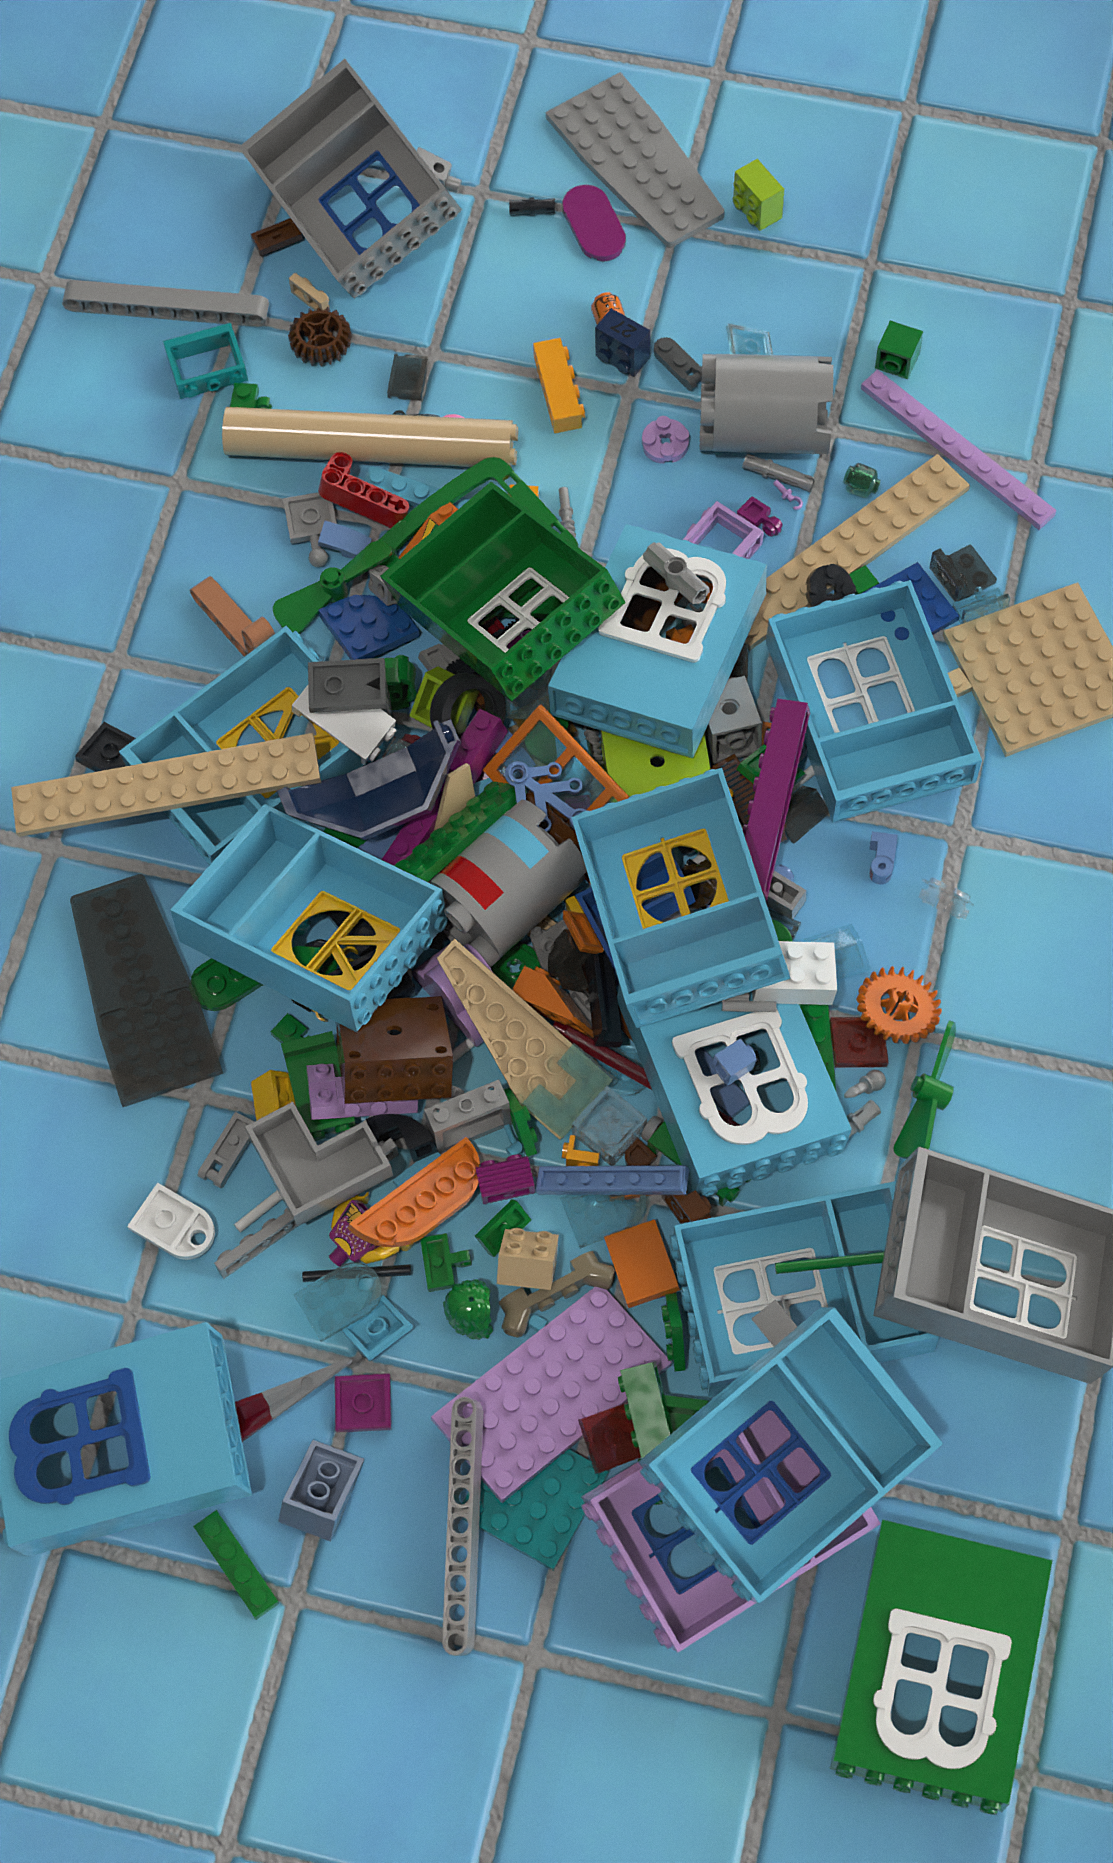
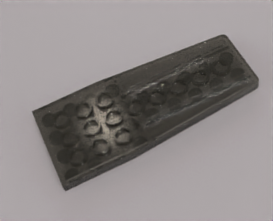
M137 874L73 895L70 898L99 1036L122 1107L223 1074L200 1002L144 875Z

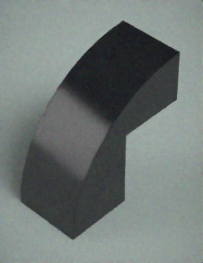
M381 1114L366 1118V1122L377 1143L380 1141L385 1142L390 1138L393 1141L402 1138L413 1162L438 1152L434 1138L428 1129L410 1117L399 1114Z

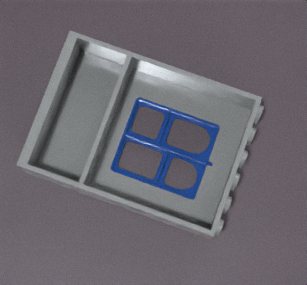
M343 59L239 147L336 280L354 299L358 295L363 294L370 285L381 279L392 267L401 263L404 257L418 249L421 243L436 234L443 225L453 220L462 211L346 59ZM375 161H379L389 173V178L371 193H367L357 177ZM350 185L366 206V210L348 225H344L329 206L328 201L345 186ZM394 186H399L412 205V212L398 224L387 220L376 205L377 200ZM370 218H375L382 228V237L369 248L361 247L353 238V233Z

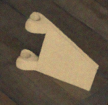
M465 763L446 776L434 830L444 826L450 816L463 810L466 807V803L475 797L469 764Z

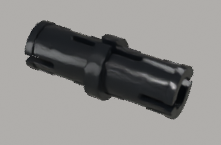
M529 197V200H509V215L530 214V216H535V214L540 213L555 214V198L534 199V197Z

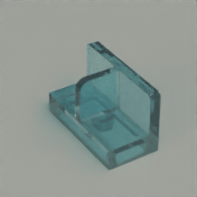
M978 586L975 589L974 596L954 602L952 607L959 615L960 624L1008 608L1010 596L1009 594L1002 595L999 588L983 592L981 586Z

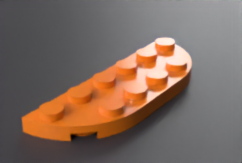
M467 1137L459 1141L350 1222L348 1230L358 1238L382 1247H401L422 1239L463 1208L473 1197L479 1183L475 1168L480 1166V1160L471 1141Z

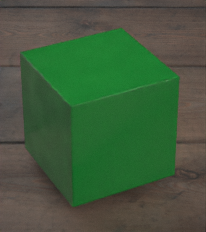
M890 320L877 348L875 369L908 379L920 353L923 331Z

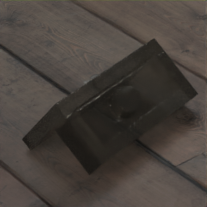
M801 786L791 795L785 821L787 828L784 829L791 843H796L829 814L828 808L816 788Z

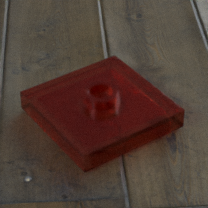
M831 1017L830 1030L835 1068L887 1067L889 1062L886 1040L883 1039V1034L875 1035V1028H867L868 1021H863L860 1017Z
M628 1402L578 1419L595 1474L641 1458L639 1447H634L631 1437V1431H635L633 1422L627 1419L624 1404Z

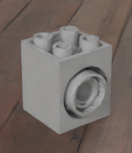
M745 676L728 679L704 732L706 745L713 764L719 763L732 754H735L737 758L749 756L762 746V723Z

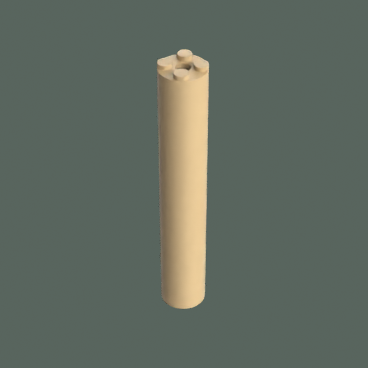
M226 407L223 416L222 442L225 455L330 460L334 453L343 452L350 455L352 461L472 467L485 458L497 457L507 462L510 467L517 464V451L513 449V441H518V426L513 424V420Z

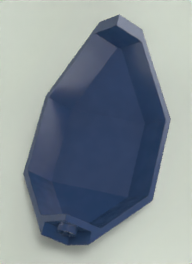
M450 719L443 723L438 720L434 721L435 728L406 748L347 774L295 789L284 787L277 790L286 814L367 840L431 812L461 744L452 720Z

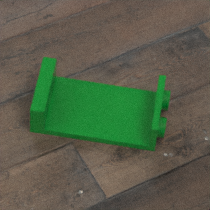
M333 1031L281 1043L296 1107L315 1141L324 1139L326 1137L325 1134L336 1132V1135H339L356 1126L354 1116L311 1119L307 1065L333 1064L335 1077H341Z

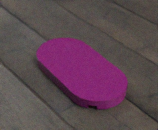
M579 185L570 189L563 198V213L582 252L589 258H597V261H609L617 258L625 247L626 235L606 194L600 188L592 185Z

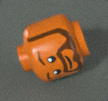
M605 292L595 297L591 310L597 325L611 308L624 315V310L618 296Z

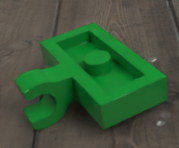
M234 383L230 407L272 409V405L269 404V397L263 396L257 399L259 392L258 384Z
M447 1233L420 1239L428 1291L433 1292L452 1288L455 1285L453 1267H468L472 1265L469 1250L450 1253Z

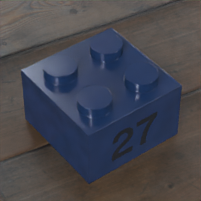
M611 308L595 327V356L602 362H608L617 367L620 372L635 377L650 359V330Z

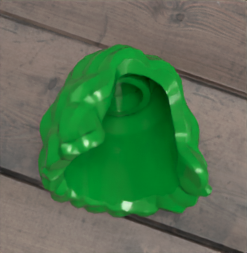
M474 1279L472 1281H462L461 1284H455L452 1290L447 1293L443 1302L444 1314L449 1324L455 1329L456 1333L466 1335L471 1339H488L493 1332V1327L490 1325L491 1307L489 1299L491 1290L486 1286L485 1282Z

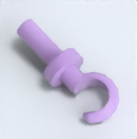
M778 480L773 483L783 494L781 497L784 500L787 498L790 502L793 500L799 502V506L793 507L794 510L802 507L803 502L801 498L792 496L793 491L791 489L787 490Z

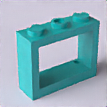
M231 323L163 341L180 399L191 398L198 394L234 385V383L248 381L246 367ZM230 346L236 366L182 380L176 360Z

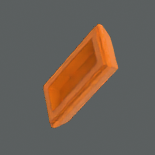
M564 910L563 920L580 952L602 953L604 951L585 914Z

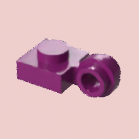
M751 496L737 510L739 516L756 527L761 523L764 524L762 529L768 536L772 537L781 532L783 524L780 519L775 516L768 517L771 514V508L755 497Z

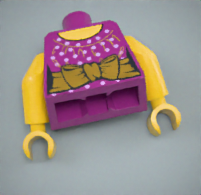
M369 1192L364 1196L356 1195L334 1209L331 1223L332 1230L329 1233V1237L337 1247L329 1255V1258L339 1267L348 1258L355 1263L369 1264L384 1260L398 1253L399 1249L408 1251L413 1246V1243L401 1247L377 1246L358 1238L348 1230L349 1223L369 1209L366 1206L369 1202Z

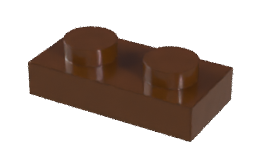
M291 218L251 234V239L260 256L303 240L302 233Z

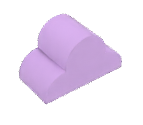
M469 944L463 945L471 954H473L490 971H492L487 962L477 952L476 949H474ZM444 947L414 969L412 976L430 997L442 996L444 1012L473 1045L477 1047L484 1041L436 959L446 948Z

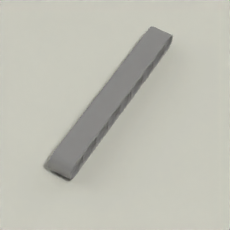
M70 280L66 284L62 305L67 310L73 312L216 324L231 323V325L261 327L266 324L269 301L260 295Z
M461 1397L454 1402L451 1416L442 1643L445 1651L454 1656L469 1654L475 1644L483 1407L477 1400L468 1397ZM471 1404L473 1412L471 1416L464 1418L463 1408L465 1405ZM466 1432H470L472 1436L471 1443L464 1447L461 1441L462 1436ZM468 1460L471 1466L468 1474L462 1475L460 1471L461 1464ZM467 1489L469 1500L462 1504L459 1500V1495L461 1491ZM466 1518L468 1529L461 1533L458 1529V1523L461 1519ZM461 1547L467 1550V1558L463 1562L457 1559V1551ZM463 1576L466 1580V1587L460 1592L456 1588V1580ZM459 1605L465 1609V1615L460 1621L455 1617V1609ZM458 1634L464 1640L463 1647L459 1651L455 1649L453 1644L454 1638Z

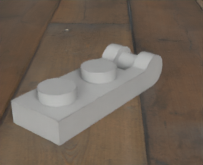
M235 1112L200 1167L198 1177L204 1180L208 1178L214 1182L213 1185L223 1188L230 1173L250 1143L245 1126L254 1121ZM215 1163L222 1166L219 1172L213 1170Z

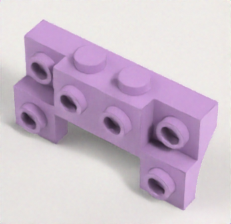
M333 1064L307 1065L312 1120L418 1113V1100L345 1104L341 1077H335Z

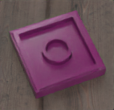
M390 1374L335 1376L336 1433L391 1430Z

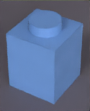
M740 1038L715 1054L711 1067L725 1085L728 1086L753 1070L757 1059L751 1046L745 1045Z

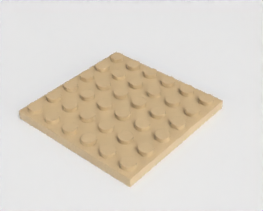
M1078 582L943 631V637L958 666L972 685L971 691L1005 757L1113 718V646Z

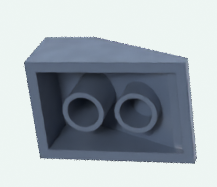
M312 1440L282 1501L278 1522L331 1542L364 1459Z

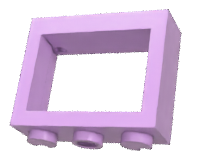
M716 501L711 508L708 507L703 512L697 524L690 526L683 539L698 545L712 528L719 523L744 539L733 554L750 559L763 544L764 531Z

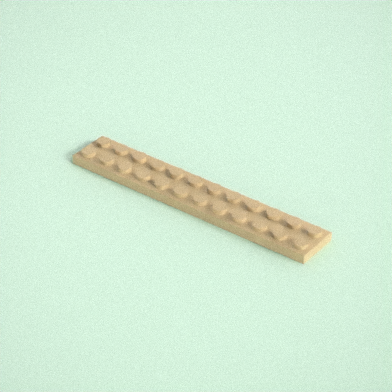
M936 454L767 577L766 596L744 646L750 651L766 639L768 619L780 613L788 614L802 607H810L806 599V580L813 570L824 565L836 564L850 574L868 565L969 491L970 484L939 454ZM826 583L827 590L825 592L828 594L834 590L832 584L828 585Z
M309 733L11 787L16 834L18 837L272 792L284 787L294 788L321 783L314 735Z

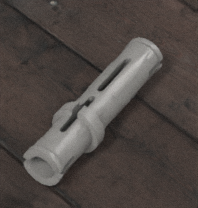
M747 453L742 466L744 469L761 474L763 478L767 479V477L808 492L811 491L815 481V477L773 463L771 459H761Z

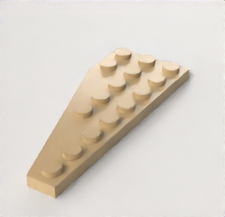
M454 938L436 958L520 1105H526L529 1113L560 1140L612 1082V1079Z

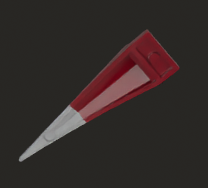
M346 1358L295 1380L236 1401L235 1406L242 1442L347 1367L353 1360Z

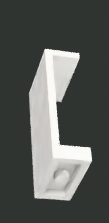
M308 685L292 704V712L298 717L303 714L360 756L361 763L364 765L369 760L373 762L381 752L379 746L384 740L389 742L396 732L394 728L396 720L382 709L310 713Z

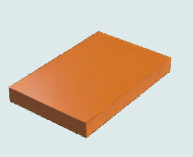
M655 1219L604 1236L628 1308L663 1297L665 1294L680 1291Z

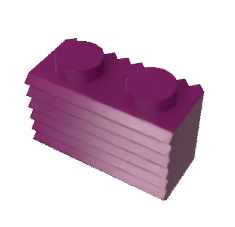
M511 1155L506 1158V1161L498 1163L494 1160L482 1162L480 1167L475 1168L482 1202L485 1205L535 1193L528 1156Z

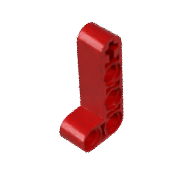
M343 452L334 453L321 475L318 492L322 498L389 528H392L406 517L409 510L407 500L350 475L353 462L350 455Z

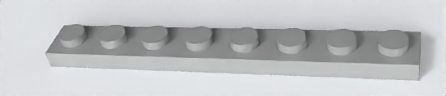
M391 1138L385 1142L380 1141L377 1143L380 1145L388 1161L399 1155L397 1145ZM286 1208L284 1214L277 1219L272 1218L265 1222L262 1229L254 1235L249 1234L240 1241V1245L233 1250H226L219 1255L214 1264L223 1279L297 1227L289 1210Z

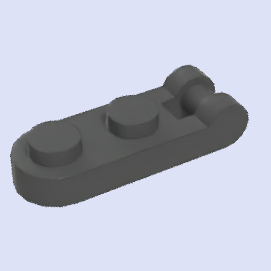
M663 337L655 342L654 356L685 388L689 391L694 389L697 383L702 381V366L673 339Z

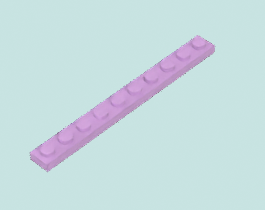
M878 369L861 383V390L1038 530L1055 516L1056 509Z

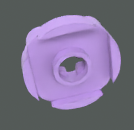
M660 416L657 420L648 424L642 433L643 451L649 459L657 463L671 460L672 463L679 461L688 451L689 431L680 422L669 419L667 416ZM669 438L671 443L665 442L662 444L661 439Z

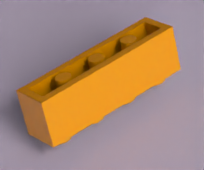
M561 338L533 343L534 360L554 434L582 428V418H585L583 404H579L577 400L580 398L578 385H573L572 380L575 379L573 366H568L567 360H569L567 346L563 347Z

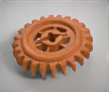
M891 966L887 975L884 968H881L878 976L873 971L870 979L866 977L863 985L858 989L859 995L856 1000L859 1003L857 1010L862 1012L860 1018L863 1021H868L867 1028H875V1035L882 1033L884 1040H888L891 1037L894 1043H898L899 1039L904 1044H908L910 1039L913 1042H918L919 1038L925 1039L928 1033L934 1032L935 1025L940 1021L938 1016H940L942 1009L938 1007L941 1000H933L938 993L937 990L928 992L932 984L931 982L927 985H921L924 978L923 975L914 980V970L908 976H905L904 967H901L899 973L895 974L894 967ZM886 993L889 994L890 998L881 1000L882 996ZM881 1007H885L886 1014L883 1012ZM908 1012L916 1013V1016L909 1020Z

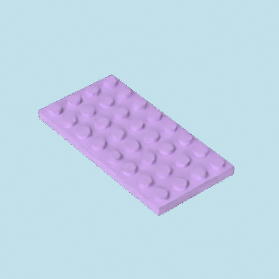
M594 1287L433 1414L431 1420L450 1442L451 1416L454 1402L461 1397H468L477 1400L482 1405L481 1479L499 1501L503 1503L627 1402L626 1393L621 1392L618 1384V1376H621L620 1370L656 1361L659 1375H661L671 1367L672 1362L667 1360V1356L607 1290ZM467 1404L463 1408L464 1418L471 1416L473 1412L471 1404ZM466 1432L462 1436L461 1441L464 1447L471 1443L472 1436L470 1432Z

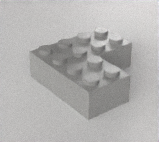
M293 1102L245 1126L252 1145L297 1227L393 1176L391 1165L380 1145L377 1144V1140L366 1121L318 1146Z

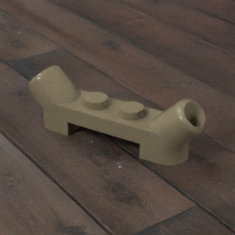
M589 1251L570 1261L572 1272L554 1281L551 1290L539 1289L527 1296L523 1287L509 1293L499 1301V1305L505 1313L501 1328L509 1336L517 1338L524 1336L532 1313L538 1310L543 1312L550 1309L556 1300L562 1297L567 1299L574 1296L580 1287L588 1285L609 1290L615 1277L614 1267L600 1263L595 1253Z

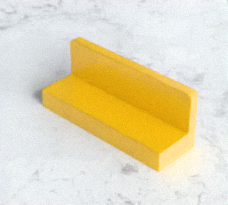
M269 1070L251 1082L256 1121L291 1102L295 1104L287 1072Z

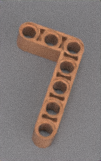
M211 576L190 589V594L195 602L244 657L275 634L273 628L264 617H260L252 623Z

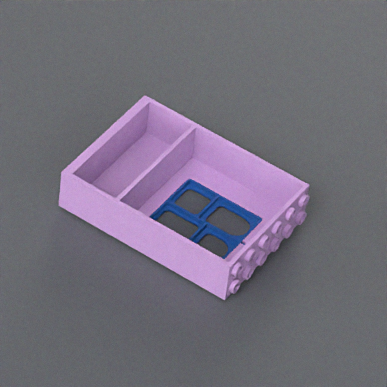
M769 1410L737 1437L736 1442L754 1465H759L790 1438V1433L775 1413ZM802 1448L795 1449L777 1465V1471L795 1493L801 1492L820 1474L818 1467ZM725 1449L710 1459L704 1470L705 1473L711 1468L718 1466L731 1488L745 1476L744 1470ZM637 1462L583 1495L581 1498L585 1504L581 1507L587 1518L593 1520L598 1525L599 1529L596 1530V1534L604 1546L607 1545L614 1554L610 1555V1558L615 1567L628 1577L624 1581L633 1596L636 1595L637 1598H640L642 1604L639 1605L642 1614L647 1621L650 1620L652 1624H655L657 1629L653 1632L662 1646L665 1645L667 1649L671 1648L676 1652H680L756 1604V1602L751 1600L747 1602L744 1598L741 1599L730 1586L734 1583L731 1578L729 1579L726 1575L722 1576L714 1565L689 1579H679L669 1571L667 1561L670 1551L695 1533L682 1527L668 1537L655 1538L646 1531L644 1515L647 1509L661 1500L658 1496L661 1490L653 1483L650 1485L640 1473V1470L643 1468ZM763 1477L737 1500L734 1509L742 1507L753 1526L758 1528L785 1505V1499L771 1481ZM870 1507L776 1590L879 1526L881 1523L873 1509Z

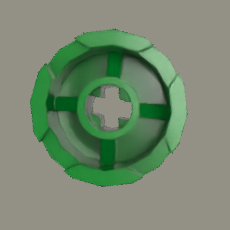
M397 655L395 658H385L386 680L392 710L409 707V702L413 699L415 700L417 696L416 668L409 662V658L404 655Z

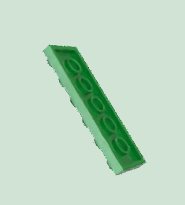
M496 781L487 784L482 793L470 799L463 810L450 816L444 826L434 830L428 840L417 845L412 850L413 853L406 859L397 862L395 867L429 882L502 815L517 804L514 786Z

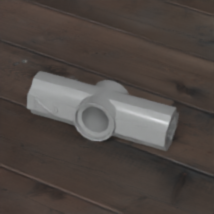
M653 542L647 547L643 554V559L665 579L666 585L670 589L678 590L692 604H700L705 600L709 593V587L687 568L686 561L683 558L674 556L660 542Z

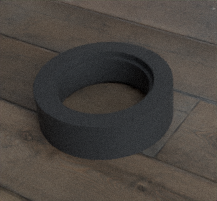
M472 673L453 675L440 685L432 699L430 707L432 729L435 728L434 721L438 720L443 723L451 719V710L454 702L463 692L470 689H477L484 698L485 711L500 718L504 723L506 715L504 696L481 676Z

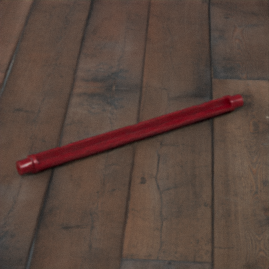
M555 1021L553 1027L576 1048L652 1090L643 1067L608 1047L594 1046L592 1038L567 1024L563 1025ZM718 1110L720 1117L728 1125L741 1126L733 1121L732 1117Z

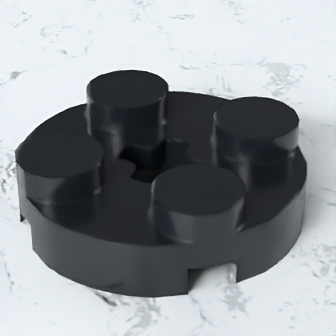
M836 564L816 568L809 574L806 580V599L811 607L817 606L824 601L843 599L845 596L855 594L856 587L848 572ZM826 583L833 585L834 594H826Z

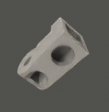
M377 565L369 570V589L387 606L396 604L397 602L380 577L389 568L384 565Z

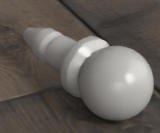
M879 1070L869 1071L866 1076H862L859 1079L858 1084L850 1087L845 1092L844 1097L852 1098L863 1092L870 1094L873 1091L882 1089L886 1083L885 1075Z

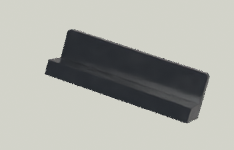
M587 953L584 962L594 1046L620 1048L623 1040L614 969L606 955Z

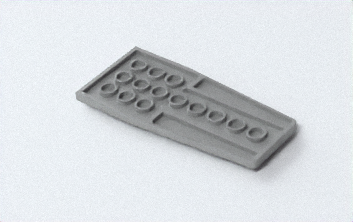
M621 72L546 112V119L579 159L666 247L672 248L724 218V208L658 115Z

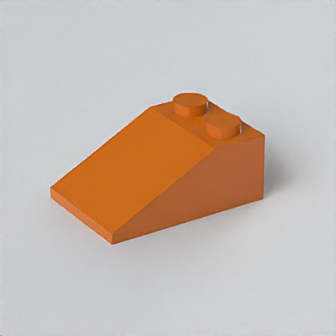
M524 966L512 990L539 1015L553 1021H558L563 1025L567 1024L593 1038L591 1025L570 995L560 987L561 982L550 977L547 971L539 967H535L533 970Z

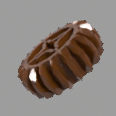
M318 306L316 311H312L309 308L307 314L301 312L300 318H294L293 324L289 328L288 339L291 350L297 358H301L303 363L309 361L312 366L316 362L322 367L324 362H328L331 365L333 359L340 361V355H346L347 349L351 345L352 334L348 321H346L344 315H339L337 310L331 312L329 307L321 310ZM333 330L337 332V337H334L331 332ZM304 336L308 337L309 341L307 343L303 341Z

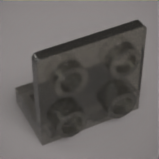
M967 545L950 555H945L941 548L932 552L929 568L956 604L995 584L997 578L972 545Z

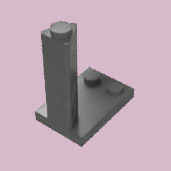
M385 658L308 662L310 713L382 709L393 718L386 680Z

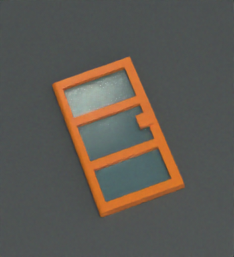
M542 704L532 712L483 769L493 782L508 783L505 778V771L508 765L513 762H523L529 768L547 766L552 762H556L562 767L561 776L558 779L553 780L548 778V776L533 779L539 784L568 781L574 777L579 778L582 781V790L579 794L572 795L569 792L553 793L574 810L583 808L587 811H592L608 803H616L629 798L626 792ZM555 767L549 769V772L554 775L559 772ZM519 771L513 773L516 779H520L523 776ZM571 783L570 788L573 790H577L579 788V785L577 783ZM586 877L585 880L591 885L590 880Z

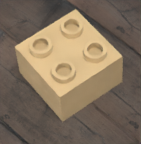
M520 1228L505 1229L498 1256L497 1284L551 1290L557 1264L559 1235L551 1234L547 1231L529 1232Z

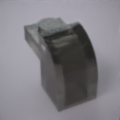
M564 929L551 946L548 956V973L550 976L558 977L562 989L583 993L589 985L581 966L592 953L580 952L570 931Z

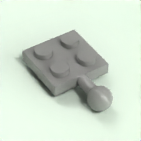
M319 492L283 498L291 544L310 541L312 551L309 553V562L314 567L324 566L328 561V555L325 550L321 549V546H318V540L324 521L337 524L333 502L322 498Z

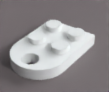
M159 1183L155 1185L127 1226L133 1233L182 1260H191L202 1256L209 1250L215 1238L214 1224L206 1211ZM197 1233L206 1235L205 1241L200 1245H194L191 1242L192 1237Z

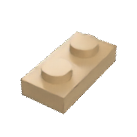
M297 273L289 277L291 293L310 308L316 311L318 306L321 310L329 307L328 296L322 290L318 291L314 288L307 278H302Z

